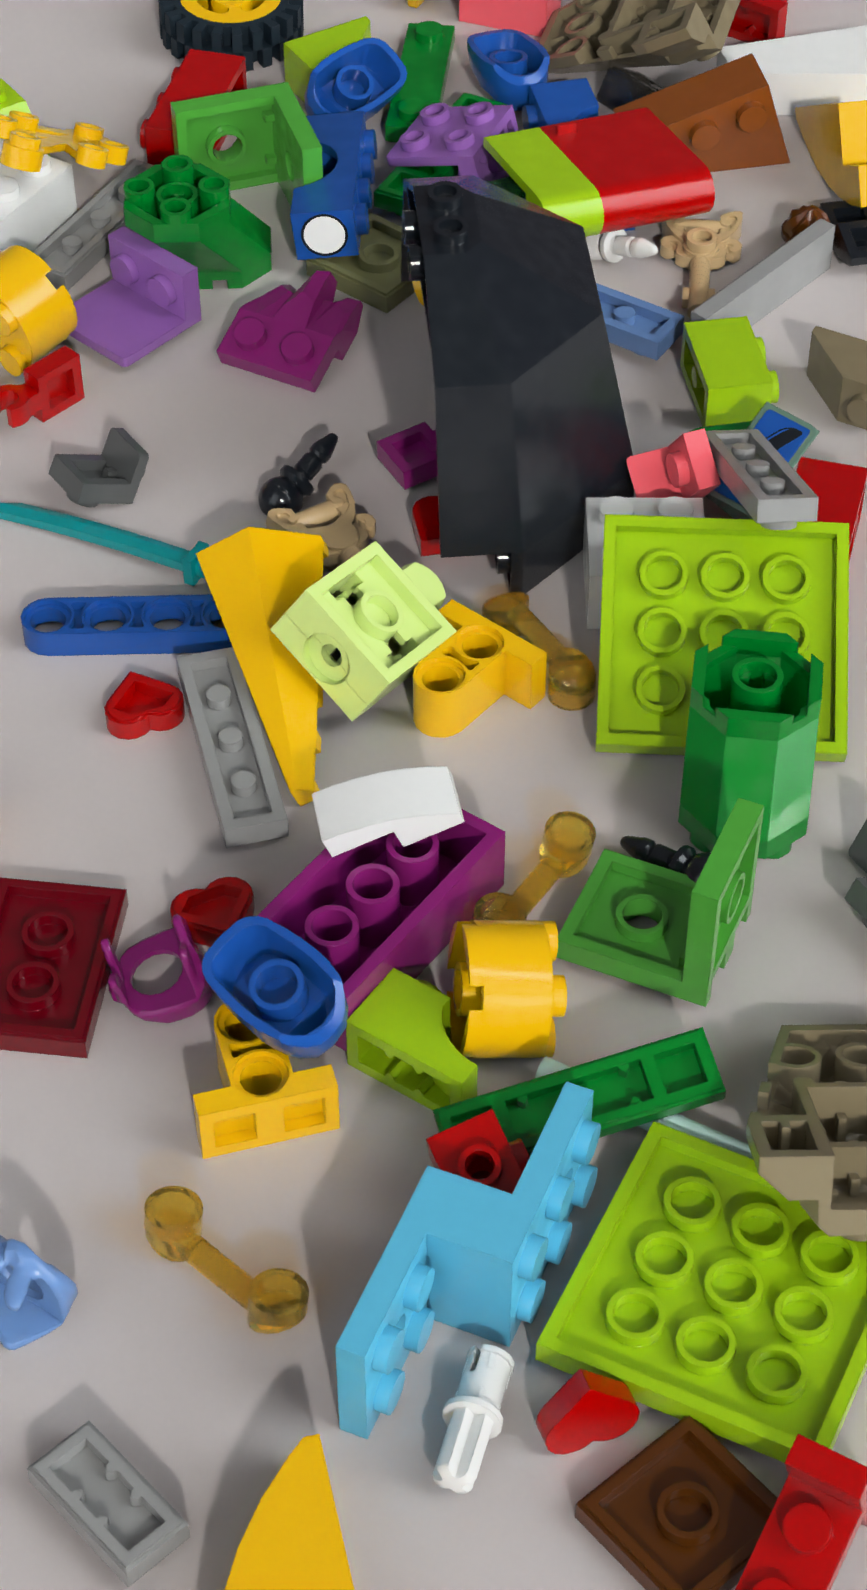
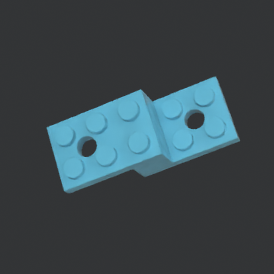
M567 1081L565 1082L512 1194L427 1165L335 1347L340 1430L368 1440L380 1413L388 1416L393 1413L405 1383V1371H402V1368L410 1351L417 1354L423 1351L431 1334L434 1320L510 1347L521 1321L533 1323L545 1293L546 1281L541 1279L548 1262L559 1265L562 1261L572 1232V1223L567 1220L574 1205L581 1208L586 1207L596 1182L598 1169L589 1163L598 1143L601 1124L591 1121L593 1090Z

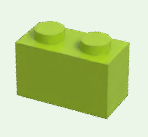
M747 316L684 322L680 367L702 427L752 421L766 402H778L779 381L775 370H768L764 341L762 337H755Z

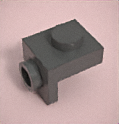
M111 428L101 455L55 454L48 474L63 488L67 497L78 505L96 507L98 504H133L139 484L146 470L149 455L123 428Z

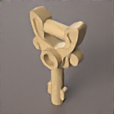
M742 211L723 214L720 216V220L685 219L683 217L662 222L663 238L660 240V256L665 259L675 258L676 265L689 270V286L683 287L682 308H687L689 319L692 310L715 294V289L709 288L710 271L723 268L725 261L735 263L741 258L742 244L739 242L742 229Z
M335 483L329 488L326 494V501L297 513L287 508H273L269 510L266 518V529L321 535L329 550V556L324 558L323 566L333 571L369 545V539L374 538L376 534V520L367 513L356 514L355 500L348 486L343 483Z

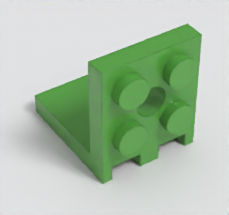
M288 82L170 102L175 155H186L193 160V164L201 163L230 179L231 191L278 182L291 207L294 188L311 184L323 178L322 146ZM225 135L237 137L230 148L222 151L213 149L215 142Z
M742 798L737 799L696 883L686 874L604 849L558 935L557 958L706 1007L711 997L712 980L719 967L725 968L733 951L735 932L740 921L746 922L751 913L764 805ZM636 916H646L655 920L658 924L651 928L639 929L629 925L626 921L632 920Z

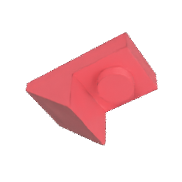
M705 428L683 433L668 447L633 455L626 459L636 498H667L672 496L704 498L721 485Z

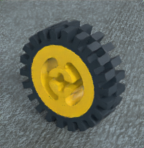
M158 0L161 39H163V45L166 50L171 49L172 55L177 59L183 56L186 57L190 49L245 56L246 71L254 70L253 62L256 61L263 68L272 66V57L280 62L283 61V43L303 37V0Z

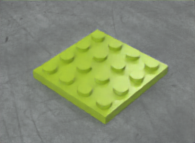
M605 514L596 752L685 756L695 651L709 644L708 652L721 646L723 635L734 629L787 633L799 643L798 653L810 662L812 653L824 663L815 761L845 762L848 744L849 523L797 522V527L794 529L771 530L762 527L760 523H756L752 519Z
M653 1121L536 1343L535 1360L571 1375H574L581 1368L621 1381L628 1386L636 1402L680 1420L685 1416H691L709 1432L783 1463L798 1434L832 1450L867 1369V1241H852L841 1236H828L815 1224L799 1201H788L758 1174L752 1158Z

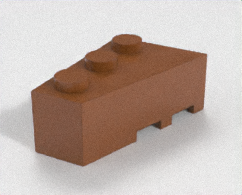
M753 53L613 109L614 113L648 107L707 166L710 172L790 163L769 85Z

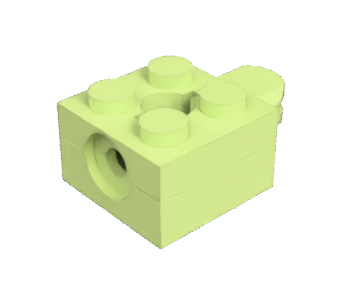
M376 540L307 588L270 629L351 721H354L413 675L414 668L421 660L457 632L438 611L446 597L443 584L438 576L428 567L418 562H413L400 568ZM336 649L341 653V657L337 661L331 656Z

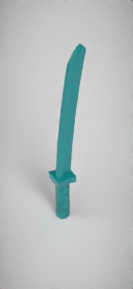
M0 503V519L81 539L182 571L184 583L193 587L200 578H205L196 553L209 547V544L200 540L189 551L143 535L24 503Z

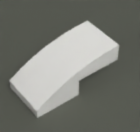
M447 766L414 767L379 772L335 784L312 793L321 840L332 857L392 832L395 833L403 847L465 822L453 776Z

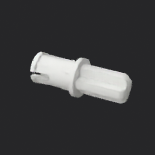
M482 1344L480 1350L476 1345L468 1350L458 1390L455 1396L445 1403L442 1418L448 1427L432 1475L435 1483L440 1488L451 1489L457 1494H465L472 1490L488 1440L497 1437L503 1427V1417L500 1413L501 1404L510 1377L513 1374L515 1362L509 1353L497 1346Z

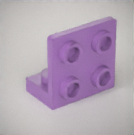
M478 102L470 106L449 107L446 103L431 104L421 110L418 117L386 155L388 165L390 167L458 166V176L474 175L503 189L511 177L483 147V138L519 131L513 105H492L490 102Z
M122 226L108 235L111 259L110 269L113 279L73 302L78 322L75 330L69 335L118 365L128 367L201 321L202 318L198 267Z

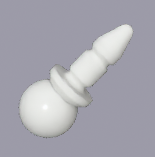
M624 229L586 237L590 259L593 260L604 259L607 262L617 263L623 257L643 259L658 253V247L645 238L627 236Z

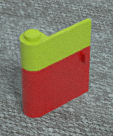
M648 107L483 138V147L526 193L527 201L583 226L585 237L710 212L714 205L715 188L710 170Z

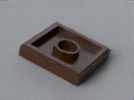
M685 1416L578 1501L575 1507V1518L645 1590H731L738 1584L777 1501V1497L701 1423L691 1416Z

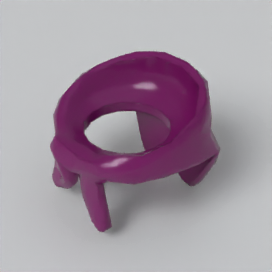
M178 914L174 915L172 919L174 928L163 930L142 939L126 949L119 961L109 939L101 940L102 951L112 971L108 978V991L113 1001L123 1004L134 1016L145 1021L171 1023L193 1016L206 1007L214 993L202 973L204 954L194 943L187 921ZM170 954L182 961V973L178 981L162 993L142 994L133 988V975L137 967L144 960L154 955Z

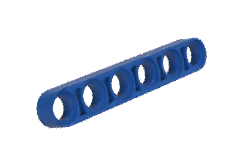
M212 594L44 598L27 605L20 616L25 646L31 652L44 656L201 653L232 647L226 629L213 625L221 617ZM167 619H174L183 623L175 629L168 630L154 627L157 622ZM113 620L123 623L120 628L115 630L102 631L94 628L103 621ZM53 621L63 624L60 629L51 632H40L34 629L39 624Z

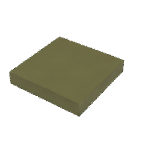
M373 213L369 214V234L361 235L359 255L306 260L308 276L311 277L317 270L330 271L338 282L337 290L385 313L390 312L415 292L412 281L401 282L400 278L402 227Z

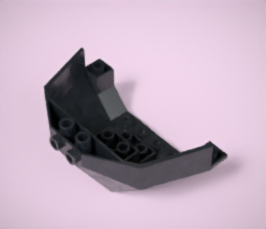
M474 175L403 179L400 278L401 282L420 281L431 348L435 398L441 558L494 554L497 574H507L510 597H520L583 550L586 497L620 496L634 498V487L626 463V459L633 456L584 228Z

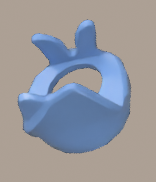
M0 1235V1342L4 1348L16 1350L61 1326L78 1295V1289L68 1276L55 1266L41 1260L25 1243L15 1239H5Z

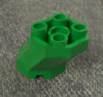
M171 155L163 159L161 164H156L124 182L125 226L159 247L198 267L199 289H213V280H227L228 289L244 288L272 270L271 227L231 198L230 179L201 163L193 164V160L186 155Z
M734 629L722 636L721 646L708 652L709 644L695 651L678 822L690 832V842L698 850L711 853L738 798L764 805L758 858L779 859L791 851L792 843L805 836L807 831L822 701L824 663L812 653L810 662L798 653L799 643L787 633Z

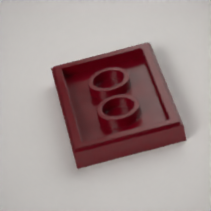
M0 877V1050L88 1058L111 972L101 948V940L108 938L116 953L129 905L127 889Z

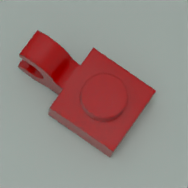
M64 345L23 369L24 384L0 386V412L6 409L8 424L15 428L25 424L31 416L44 423L84 399L80 355Z

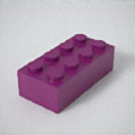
M461 809L465 822L403 847L395 833L392 832L334 857L325 848L257 916L270 919L287 928L316 948L328 959L342 979L349 1018L393 968L416 979L450 943L451 932L455 922L470 921L504 885L505 831ZM345 1029L335 1045L347 1052Z

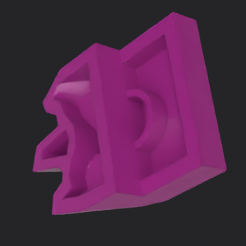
M317 270L297 291L291 285H280L241 306L216 352L221 363L315 393L333 358L343 361L358 332L363 304L359 300L350 298L333 302L338 282L330 271Z

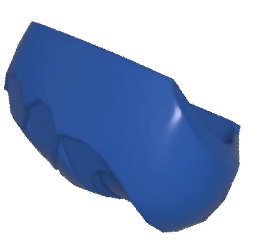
M512 29L487 31L468 37L467 51L469 63L480 87L495 101L513 105L514 111H522L523 105H529L530 85L547 83L550 61L547 50L532 37Z
M365 38L354 42L329 55L313 69L305 92V111L308 116L364 111L366 122L384 108L402 89L407 78L406 66L393 49L381 39Z
M247 916L236 921L218 937L204 954L202 973L210 988L244 1026L270 1047L299 1059L317 1058L332 1048L346 1029L348 1004L342 979L338 972L316 948L270 919L260 916Z

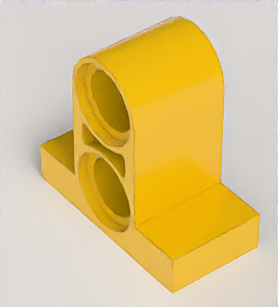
M453 599L438 610L457 632L421 660L414 668L413 721L416 728L423 734L438 738L454 736L465 729L503 695L508 696L528 709L533 708L545 697L547 652Z
M223 1003L214 1015L217 1063L223 1088L193 1094L197 1139L203 1159L339 1129V1093L332 1065L329 1064L293 1072L288 1055L262 1042Z

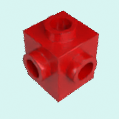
M493 1109L426 1138L429 1156L434 1168L511 1194L530 1157L520 1138L508 1142Z

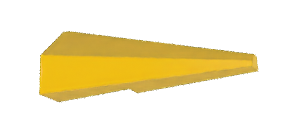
M248 526L197 552L196 556L290 793L301 807L313 801L312 793L320 790L315 781L316 754L321 753V737L317 731L318 708L323 707V688L270 629L307 588L323 578L324 558L329 556V550L321 535Z

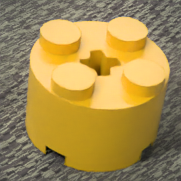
M12 245L4 251H0V363L7 372L15 377L20 376L24 373L23 369L39 361L62 343L75 330L78 322L73 300L65 286L62 285L56 290L45 276L52 269L34 252L19 245Z
M470 920L455 922L451 932L447 969H455L453 991H447V996L451 998L450 1041L463 1056L470 1058L553 1057L556 1033L552 1017H564L567 1006L564 975H553L552 962L556 960L558 953V929L555 921Z

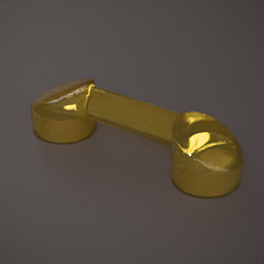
M516 591L505 592L492 596L482 604L483 617L519 637L522 636L529 643L547 652V663L549 664L547 696L554 706L563 710L577 711L593 703L596 695V671L593 663L587 655L578 649L565 647L529 610L528 594Z
M563 811L552 815L544 827L539 848L540 862L512 895L493 892L482 896L475 904L472 920H526L530 912L559 878L571 877L579 873L587 865L596 838V830L592 822L584 815L572 811Z
M166 1186L150 1194L144 1206V1230L152 1249L161 1257L170 1261H186L246 1309L247 1324L250 1329L264 1334L279 1333L293 1328L305 1318L308 1310L309 1288L306 1281L299 1274L288 1269L273 1268L265 1270L253 1278L202 1237L203 1204L195 1192L181 1186Z

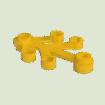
M11 110L9 116L0 114V138L9 139L3 141L0 163L22 171L40 172L44 154L62 151L75 158L76 163L90 168L105 169L106 163L120 166L126 165L129 146L104 137V129L99 126L75 122L74 129L61 130L38 126L39 117L30 113Z

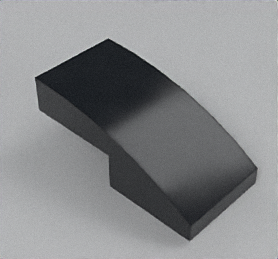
M845 200L820 203L819 208L827 213L830 223L835 225L833 251L848 266L866 265L867 207L853 206L845 202Z

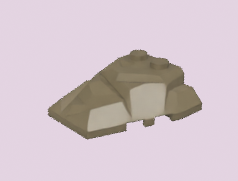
M574 0L552 12L539 43L547 50L550 56L548 73L556 74L605 71L612 68L681 65L695 59L697 61H706L716 56L723 49L740 0Z
M867 1024L781 1025L768 1061V1081H761L758 1090L757 1112L751 1111L747 1121L746 1140L758 1174L788 1201H799L815 1224L828 1236H841L852 1241H867Z

